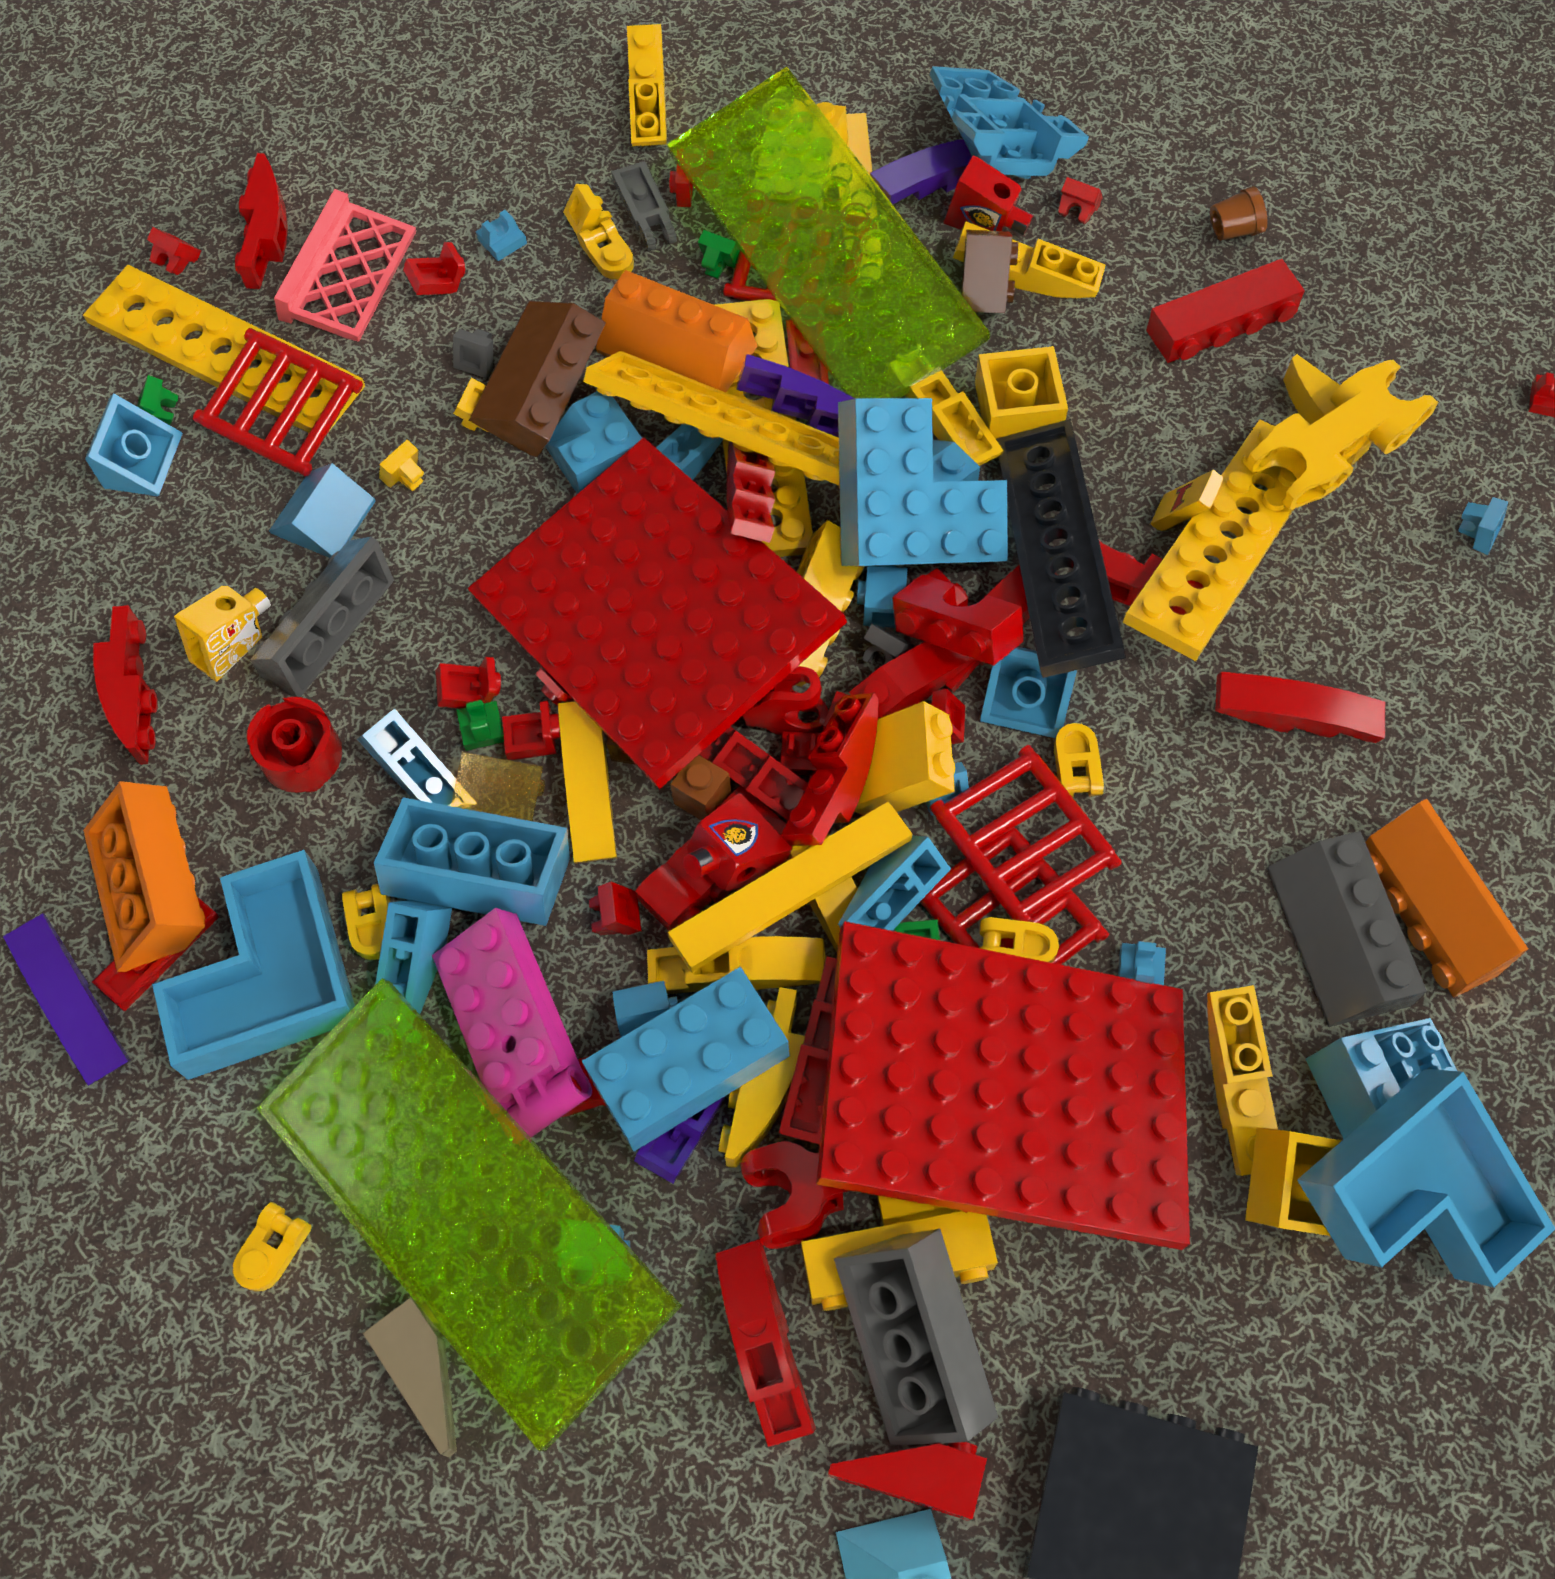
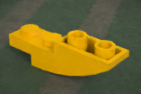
M661 24L627 26L632 146L667 145Z
M966 221L961 230L953 258L964 262L966 229H987ZM1041 239L1036 241L1034 247L1018 242L1017 265H1010L1008 280H1015L1016 289L1052 297L1090 298L1096 297L1099 291L1106 265Z
M750 937L692 973L675 947L647 950L648 984L664 981L667 995L698 992L739 967L742 968L755 990L820 984L825 965L823 938Z
M1254 985L1207 993L1209 1043L1217 1104L1222 1127L1227 1129L1235 1172L1236 1175L1240 1176L1251 1174L1257 1127L1278 1129L1267 1078L1273 1075Z
M779 987L777 1001L769 1000L767 1009L789 1041L790 1057L730 1093L728 1108L735 1109L732 1126H723L719 1143V1152L726 1153L725 1161L728 1167L736 1168L744 1155L759 1145L780 1116L787 1102L800 1047L805 1037L804 1035L791 1033L797 1005V990Z

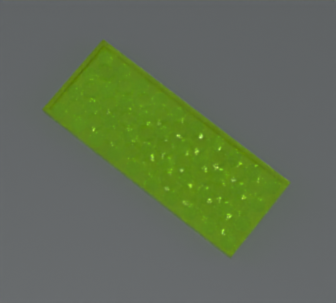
M787 66L667 144L669 153L733 241H736L741 252L844 393L853 398H901L909 393L911 386L940 370H944L990 340L989 330Z
M382 978L256 1108L539 1452L548 1450L682 1307L677 1299L388 980Z

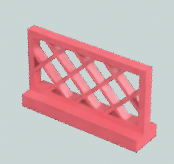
M334 189L274 297L278 320L292 324L295 319L359 342L416 234V227L349 202L347 193ZM353 217L368 222L370 228L352 233L349 224ZM390 232L403 235L400 242L387 246L381 235ZM375 237L380 248L362 253L357 242ZM351 244L356 255L337 260L334 253L336 248ZM385 257L388 263L387 268L371 273L367 262ZM361 264L366 275L347 280L342 269ZM337 271L341 282L322 287L319 281L321 276ZM371 284L374 290L372 296L357 300L352 289ZM346 291L351 302L332 308L328 296ZM321 298L327 309L317 313L303 310L306 303ZM356 311L359 317L355 328L339 323L337 318Z

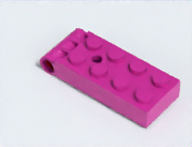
M494 908L432 955L492 1112L496 1115L501 1114L500 1125L510 1141L518 1145L523 1144L592 1095L591 1084L582 1071L517 914Z

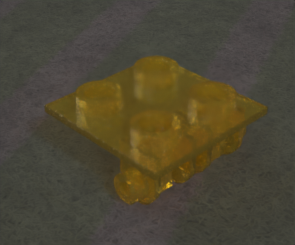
M462 752L451 806L533 821L537 796H542L545 789V780H541L543 767Z

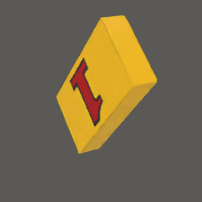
M1211 470L1164 494L1150 524L1157 530L1163 531L1209 510L1223 482V477L1215 470Z

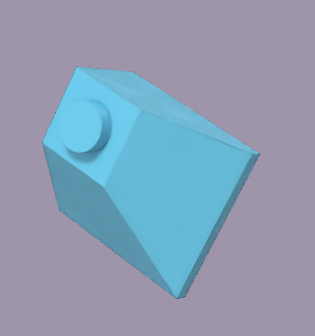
M931 1509L836 1532L846 1579H951L947 1559Z

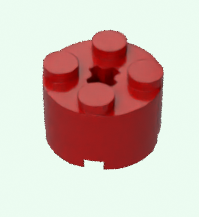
M303 697L282 698L284 702L272 707L268 704L261 708L249 724L247 743L253 759L267 780L275 787L287 792H315L319 790L335 774L342 759V742L327 715L317 703Z

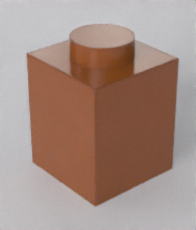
M700 755L686 765L670 784L674 804L700 820L712 813L731 793L729 773Z

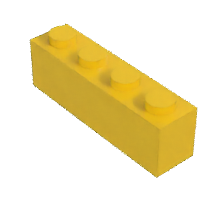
M827 520L812 534L797 573L841 612H844L854 595V592L850 590L853 580L858 579L865 566H841V527ZM840 629L799 666L813 669L820 677L828 661V658L824 656L827 646H830L835 641ZM800 682L796 686L802 687L806 683Z
M958 1211L801 1242L812 1305L822 1303L824 1311L848 1306L835 1265V1257L902 1234L941 1229L955 1277L960 1276L961 1284L988 1279L987 1271L994 1270L998 1261L987 1215Z

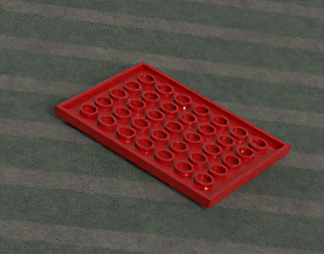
M644 437L467 588L493 618L659 789L847 623L843 612L766 544L759 540L731 534L728 511Z
M844 921L839 932L816 1184L1178 1250L1185 1249L1190 1245L1183 989L1155 983L1149 984L1136 981L1135 979Z

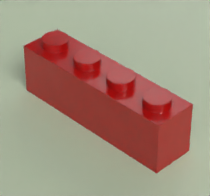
M1279 259L1152 308L1146 331L1167 363L1180 358L1188 360L1205 348L1211 346L1221 347L1236 336L1244 333L1252 335L1267 324L1277 320L1285 322L1291 319L1298 311L1305 290L1283 259Z

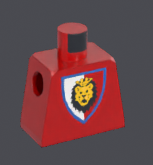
M973 155L958 180L943 224L962 230L967 221L990 231H1003L1007 227L1024 236L1034 215L1015 206L1022 190L1018 183Z
M739 793L698 823L687 846L688 854L684 856L683 866L691 878L698 879L707 874L721 890L731 891L745 887L785 863L793 848L755 807Z

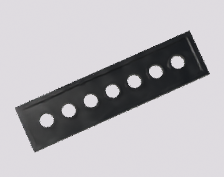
M1071 419L996 438L1003 449V454L999 456L1003 480H1007L1008 507L1042 678L1125 659V650ZM1041 457L1047 458L1045 461L1041 463H1032L1035 459ZM1044 484H1054L1049 489L1038 490ZM1051 511L1060 512L1054 517H1043L1046 513ZM1056 539L1066 540L1058 546L1049 545L1050 542ZM1061 568H1072V570L1067 574H1055V572ZM1068 597L1079 598L1077 602L1071 605L1061 604ZM1073 628H1086L1080 635H1067V632Z

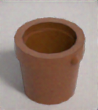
M1255 186L1243 189L1240 193L1216 203L1210 208L1212 228L1220 241L1246 235L1254 236L1265 232L1267 229L1268 220L1265 203L1261 193Z

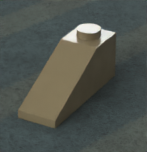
M410 1297L363 1332V1335L440 1455L450 1457L457 1452L446 1346L444 1339L438 1332L444 1326V1323L429 1302L421 1306L419 1302Z

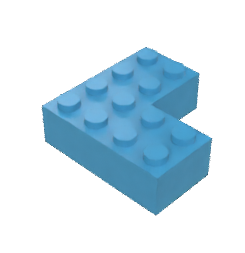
M855 398L838 402L841 566L1008 561L1007 480L933 481L932 398Z
M305 850L220 877L239 955L152 984L170 1065L187 1080L359 1021L318 869Z
M1424 1069L1297 1179L1344 1259L1381 1268L1425 1229L1455 1279L1495 1287L1555 1230L1550 1218L1464 1072Z

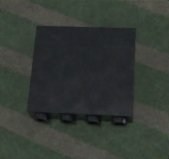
M1072 1387L1071 1394L1063 1392L1059 1395L1057 1404L1060 1405L1030 1555L1026 1556L1022 1577L1026 1579H1238L1258 1446L1244 1443L1245 1435L1234 1430L1216 1427L1215 1434L1196 1429L1197 1421L1184 1416L1167 1414L1166 1420L1148 1416L1149 1408L1138 1403L1120 1400L1119 1407L1100 1402L1101 1394L1088 1389Z

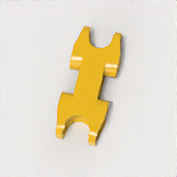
M1394 360L1384 361L1364 368L1345 380L1331 396L1330 401L1337 408L1310 425L1299 413H1295L1277 424L1271 433L1249 454L1245 466L1252 473L1261 472L1274 466L1283 467L1292 472L1297 480L1286 491V497L1281 502L1289 510L1322 499L1343 484L1354 469L1346 460L1372 442L1384 454H1388L1406 443L1410 436L1433 414L1438 401L1431 395H1424L1411 401L1400 400L1391 395L1387 388L1395 380L1396 372L1401 366Z

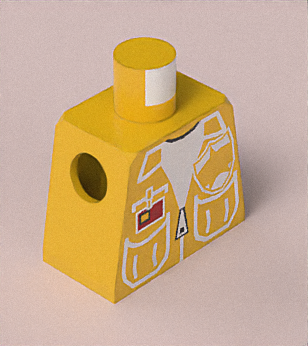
M221 586L177 613L174 618L188 661L217 682L262 638L257 617L271 606L267 596L258 588H254L242 597L229 586Z

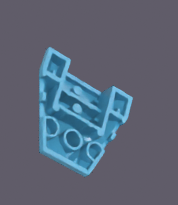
M932 66L930 77L965 141L971 156L974 155L1004 175H1016L1024 179H1029L1031 176H1047L1054 170L1058 158L1069 159L1086 146L1089 136L1072 121L1062 115L1057 117L1041 114L1045 106L1043 103L1033 100L1032 105L1029 104L1024 98L1018 97L1020 89L989 70Z

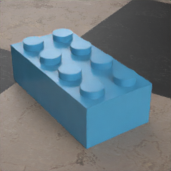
M403 797L374 861L381 895L481 914H488L494 908L517 914L520 921L546 926L570 860L568 831L566 827Z
M739 967L584 1059L582 1063L634 1152L790 1057L789 1041L742 968Z

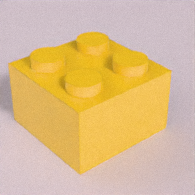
M1054 346L978 355L975 386L981 416L995 439L1066 420L1068 406Z
M1257 1127L1245 1220L1282 1229L1330 1236L1297 1179L1342 1140Z

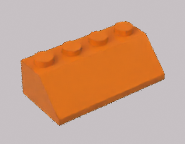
M627 270L624 271L605 298L601 320L606 322L596 345L597 352L606 357L623 351L725 393L740 373L746 354L752 355L757 348L748 318Z
M120 781L83 831L117 972H126L185 950L205 927V916L199 906L195 891V878L189 869L185 854V842L180 836L176 821V808L171 802L167 786Z
M1427 799L1417 803L1366 840V846L1394 913H1399L1408 927L1407 934L1412 945L1419 951L1423 950L1431 962L1432 974L1436 982L1442 988H1448L1453 998L1499 976L1528 950V947Z

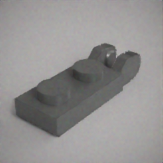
M645 161L611 171L612 181L636 231L639 230L646 249L651 251L656 248L655 236L650 230V226L660 224L663 236L668 244L677 242L676 233L669 218V210Z

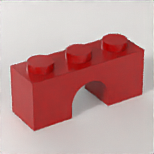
M923 574L892 597L897 632L993 666L1024 642L1022 606L987 595L974 605L957 607L954 584Z

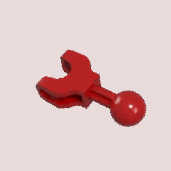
M798 666L743 715L746 725L765 728L778 735H783V731L821 733L829 711L826 703L820 698L822 685L818 674L808 667ZM800 682L810 685L808 690L803 693L794 691L792 689L793 686ZM799 711L816 712L819 715L817 720L811 723H804L798 718Z
M781 1141L754 1149L746 1153L740 1162L742 1175L749 1185L753 1187L779 1186L790 1194L786 1204L765 1213L759 1221L757 1233L760 1242L769 1249L784 1248L811 1240L820 1231L824 1220L829 1214L844 1210L843 1193L851 1191L816 1184L819 1153L809 1152L801 1145L788 1141Z

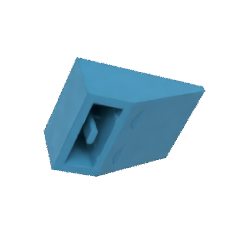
M1431 1018L1342 1037L1306 1058L1308 1066L1343 1139L1424 1069L1457 1071L1443 1043L1442 1036L1436 1030Z

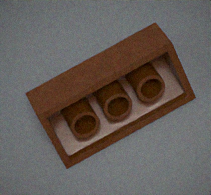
M529 301L468 421L530 456L538 457L550 441L606 322L574 303Z

